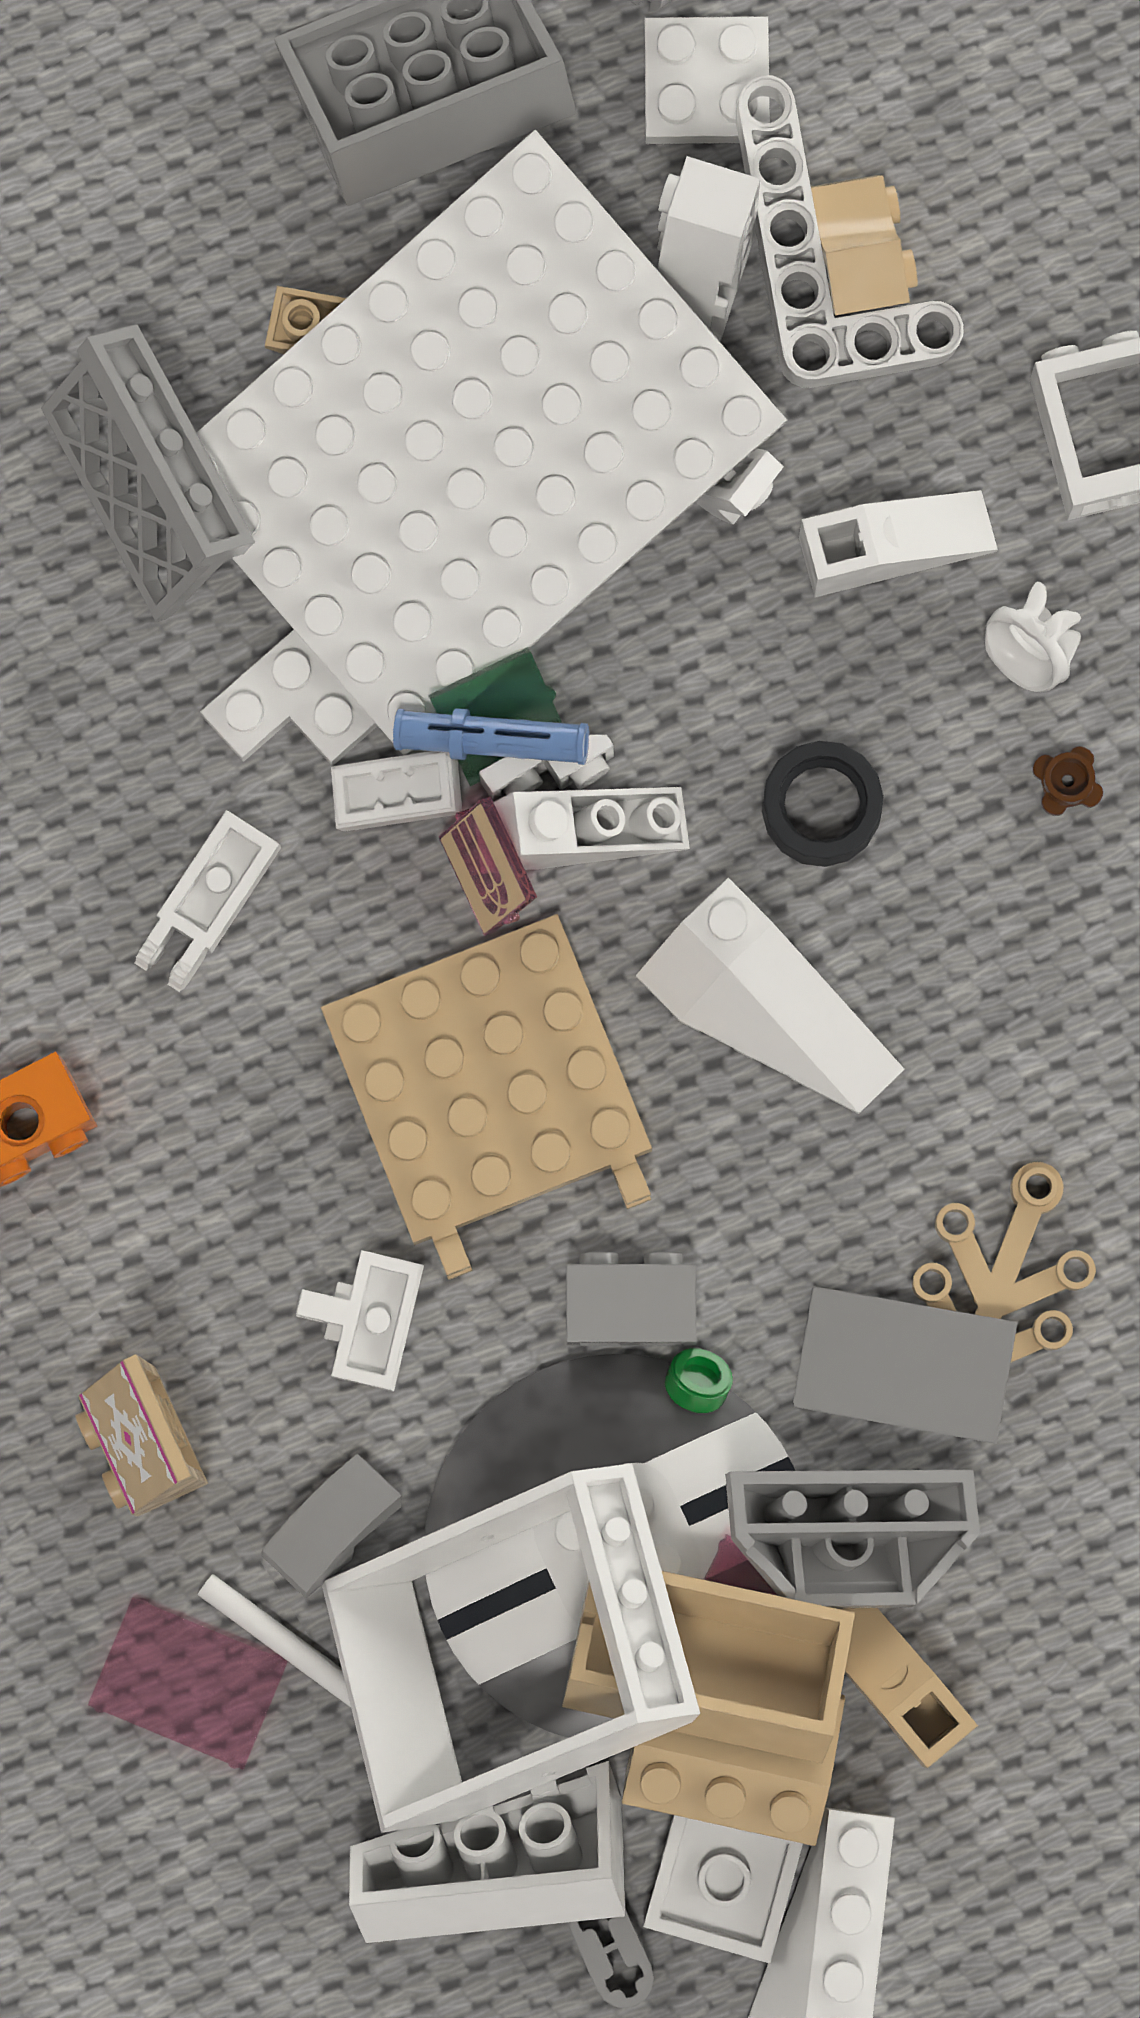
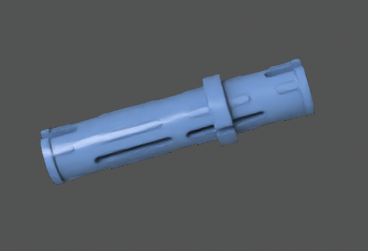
M455 708L452 715L398 709L394 720L393 745L395 750L410 749L447 752L450 754V758L455 760H465L467 754L573 762L578 763V765H585L589 749V726L586 723L579 725L525 719L470 716L468 709Z

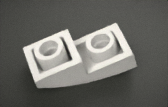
M589 735V749L585 765H578V763L505 757L479 772L480 782L493 802L512 792L535 791L543 783L539 775L546 770L560 790H563L572 783L580 790L591 785L610 770L606 761L614 757V745L607 735Z

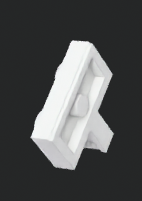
M361 1250L353 1285L337 1282L334 1297L304 1289L301 1290L296 1317L327 1324L324 1339L339 1342L331 1377L394 1392L424 1265Z

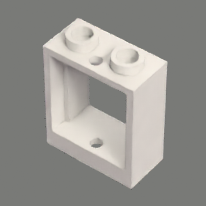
M1125 331L1114 334L1102 341L1103 346L1079 352L1078 347L1075 345L1055 348L1044 353L1041 356L1042 361L1035 362L1030 382L1067 520L1140 503V464L1082 478L1057 385L1059 382L1140 363V337L1138 331Z

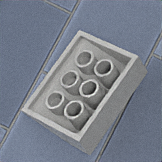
M366 0L274 37L277 49L327 166L347 206L483 151L490 150L493 147L533 132L535 129L547 127L550 124L577 114L563 59L531 0Z

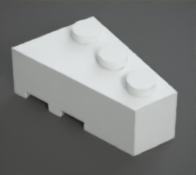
M687 156L681 175H668L660 199L658 211H661L662 214L658 231L661 232L657 250L661 252L657 270L718 341L721 342L755 238L760 178Z

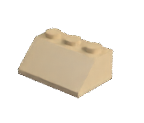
M841 1694L834 1737L822 1764L671 1731L631 1748L625 1773L622 1804L816 1846L831 1784L845 1695Z

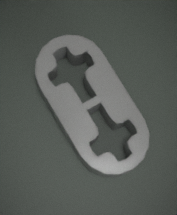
M626 1908L624 1917H614L607 1920L608 1928L614 1941L604 1946L593 1927L582 1929L578 1921L568 1922L573 1939L603 2000L614 2007L625 2009L637 2006L643 2002L652 1990L654 1975L651 1963ZM617 1948L628 1967L639 1965L643 1971V1975L635 1980L637 1991L632 1995L626 1996L620 1987L610 1990L606 1985L605 1980L613 1975V1967L607 1953Z

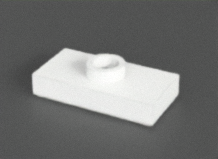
M429 751L331 767L336 829L359 830L463 814L458 760L451 759L450 754L447 752Z

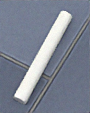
M212 1574L199 1591L198 1596L351 1707L341 1667L217 1576Z

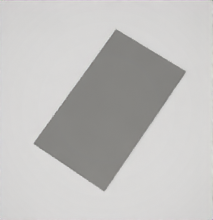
M813 1286L793 1399L794 1407L997 1444L1018 1322Z

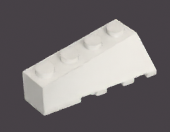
M825 1807L816 1846L811 1845L795 1893L779 1931L771 1963L767 1965L748 2018H873L894 1817L891 1815Z

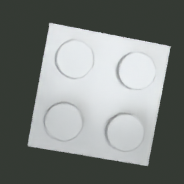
M768 16L645 18L646 144L739 143L736 126V107L741 91L751 79L761 75H769ZM760 96L753 99L748 104L750 115L761 123H770L769 97Z
M674 1815L643 1927L770 1964L803 1843Z

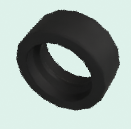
M819 740L796 746L776 762L766 779L761 812L767 834L782 853L801 864L827 867L849 861L868 846L879 827L884 795L878 773L862 754L843 743ZM818 767L835 769L847 776L856 787L860 800L859 815L852 828L840 837L826 841L810 839L799 833L788 820L784 806L786 792L793 780L803 772Z

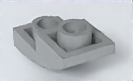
M356 1454L328 1478L289 1517L262 1549V1557L298 1592L307 1598L323 1585L325 1580L330 1579L353 1559L355 1545L401 1508L402 1495L361 1456Z

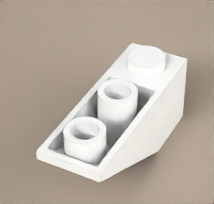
M981 490L862 504L802 519L799 541L814 597L994 553L998 550Z
M681 787L512 792L483 807L512 870H537L690 849ZM484 841L487 866L490 871H498Z

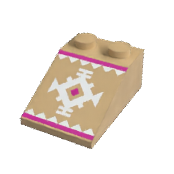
M135 1354L124 1359L78 1396L85 1411L75 1415L76 1421L90 1450L101 1446L111 1470L103 1473L102 1478L117 1509L127 1505L131 1515L138 1517L208 1484L155 1366Z

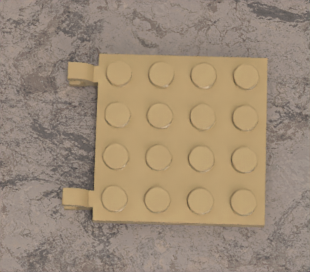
M558 914L321 1007L413 1244L415 1246L433 1239L448 1280L472 1271L456 1229L611 1168L627 1209L651 1200V1193L636 1158L652 1152V1147Z

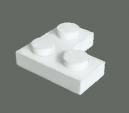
M295 630L291 631L200 711L202 717L243 762L290 721L293 722L332 766L378 727Z

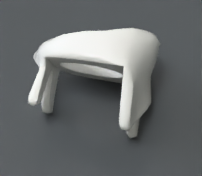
M1036 582L1033 585L1023 609L1017 610L1006 606L998 608L988 620L984 636L986 652L999 670L1020 687L1034 692L1050 691L1059 683L1067 680L1070 675V662L1081 639V634L1078 631L1068 630L1071 626L1080 622V614L1063 610L1051 615L1049 610L1045 608L1047 592L1046 587L1041 582Z

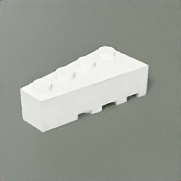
M609 1761L586 1768L588 1774L586 1776L557 1785L556 1780L550 1781L531 1789V1794L496 1806H490L457 1821L402 1829L350 1846L349 1906L365 1942L373 1943L624 1917L622 1802Z

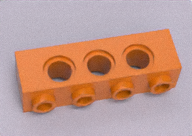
M56 1051L0 1080V1187L11 1184L31 1172L28 1162L51 1151L54 1158H58L82 1147L89 1141L85 1132L97 1127L63 1058ZM24 1108L35 1110L39 1119L35 1133L25 1140L11 1139L7 1133V1123L10 1116L17 1110Z

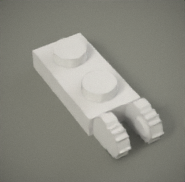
M226 810L156 915L159 921L139 950L135 964L145 971L151 969L163 955L174 930L178 931L192 940V943L171 970L167 985L178 992L184 990L203 962L207 952L212 953L275 859L281 849L280 844Z

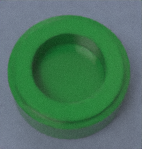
M690 1348L679 1352L673 1358L665 1377V1388L670 1398L682 1408L696 1413H709L719 1409L725 1402L733 1384L732 1372L727 1363L715 1353L699 1348Z

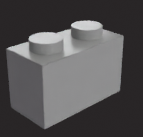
M581 1253L580 1264H566L567 1346H696V1264H683L682 1253H645L644 1264H618L617 1253Z

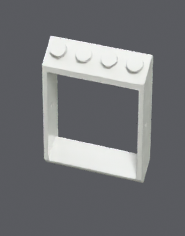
M632 1463L568 1472L327 1579L322 1585L381 1833L457 1821L690 1724L700 1714ZM571 1511L625 1714L462 1782L412 1581Z

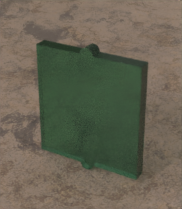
M528 647L428 695L435 712L438 714L452 715L456 708L468 709L470 716L562 723L553 703V700L556 698V692L552 686L545 685ZM467 754L466 759L458 760V763L467 783L471 787L480 782L479 772L505 757Z

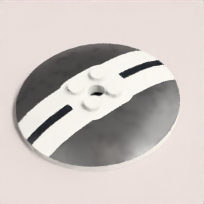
M635 1354L585 1356L560 1362L518 1381L495 1397L474 1417L452 1447L437 1477L428 1506L424 1536L568 1472L632 1463L661 1571L778 1596L731 1540L725 1474L731 1471H795V1468L781 1442L767 1423L731 1390L719 1409L709 1413H696L676 1404L666 1391L665 1377L671 1361ZM571 1511L426 1575L432 1607L441 1631L453 1653L478 1685L504 1708L528 1723L567 1738L614 1719L562 1707L589 1580Z

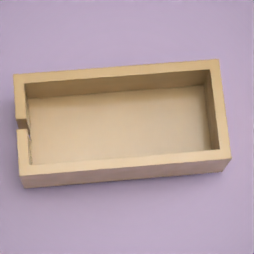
M662 1571L700 1714L692 1723L673 1731L822 1764L834 1737L855 1613ZM588 1580L562 1707L615 1719L625 1713Z

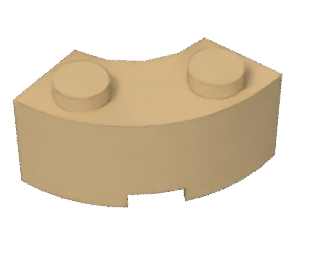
M883 175L811 186L823 258L827 267L828 285L834 315L910 303L908 288L917 287V271L912 250L902 251L901 240L894 227V224L900 223V208L895 186L885 187Z

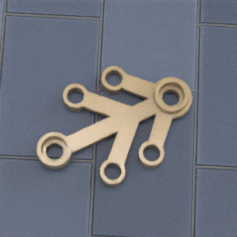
M1032 1162L1024 1165L1014 1175L1010 1186V1193L1016 1208L991 1272L973 1234L975 1218L972 1211L963 1204L951 1203L944 1206L936 1216V1232L951 1247L977 1306L975 1315L1001 1319L1002 1316L1062 1290H1081L1088 1286L1095 1277L1096 1267L1093 1259L1083 1251L1073 1250L1065 1253L1055 1266L1015 1283L1041 1214L1051 1211L1059 1203L1063 1195L1062 1178L1058 1171L1049 1164ZM1032 1176L1045 1178L1050 1186L1048 1196L1043 1199H1036L1030 1196L1026 1189L1027 1180ZM949 1212H959L962 1214L967 1222L965 1232L959 1235L948 1233L943 1226L944 1216ZM1078 1259L1085 1264L1087 1274L1083 1281L1072 1282L1066 1278L1063 1270L1066 1261ZM927 1263L918 1268L912 1278L914 1294L929 1307L956 1311L948 1295L952 1286V1278L949 1271L938 1263ZM928 1271L940 1274L944 1282L943 1290L935 1295L925 1293L920 1286L922 1274ZM1056 1310L1046 1311L1034 1321L1032 1328L1016 1333L1011 1362L1041 1349L1052 1351L1065 1346L1070 1341L1073 1333V1326L1068 1316ZM1056 1319L1063 1325L1064 1335L1059 1342H1049L1043 1338L1040 1329L1044 1320Z

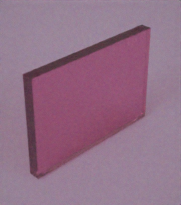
M132 1598L88 1705L93 1707L98 1713L106 1712L224 1761L233 1769L240 1768L244 1770L288 1661L284 1660L279 1654L271 1655L150 1605L144 1598Z

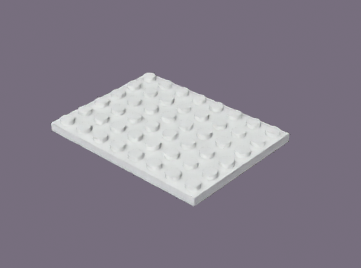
M535 129L197 432V435L255 540V543L243 555L233 557L232 559L393 743L394 720L398 709L452 715L455 708L461 709L788 420ZM403 749L399 751L403 755H409L413 750Z

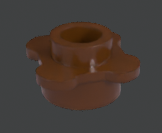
M1078 746L1073 748L1071 752L1061 753L1054 758L1050 755H1042L1035 761L1033 775L1041 780L1044 791L1041 805L1046 813L1052 816H1060L1065 812L1066 808L1078 805L1092 808L1099 804L1103 797V788L1095 782V771L1092 766L1094 755L1089 749ZM1064 776H1071L1074 784L1066 787L1062 783V778Z

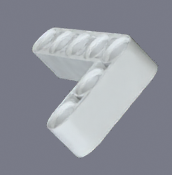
M761 75L751 79L743 87L738 99L736 126L745 174L760 178L755 231L779 364L783 375L792 384L801 388H814L932 367L946 362L954 354L961 342L963 322L960 314L951 305L942 301H929L834 318L794 95L791 88L782 79L773 75ZM760 96L770 97L779 104L782 116L774 122L761 123L750 115L748 104ZM780 158L790 165L793 178L785 184L773 185L766 182L761 176L759 165L766 159ZM791 219L801 226L804 240L796 246L784 247L772 238L770 226L778 220ZM792 280L804 281L812 287L815 294V302L804 309L793 308L784 301L781 288ZM925 320L941 322L949 334L948 344L939 349H931L924 346L916 334L917 325ZM866 330L880 333L887 343V354L877 360H869L862 357L855 347V336ZM804 341L819 344L825 352L826 364L815 371L802 369L795 363L793 348Z

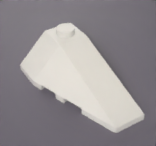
M729 878L680 923L636 974V978L679 1022L698 1032L701 1031L732 1047L733 1050L790 1077L791 1080L857 1114L861 1113L905 1070L775 924Z

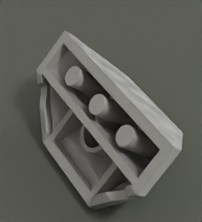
M973 1470L731 1471L725 1474L731 1540L780 1597L836 1609L913 1607L920 1602L952 1566L960 1554L980 1535Z

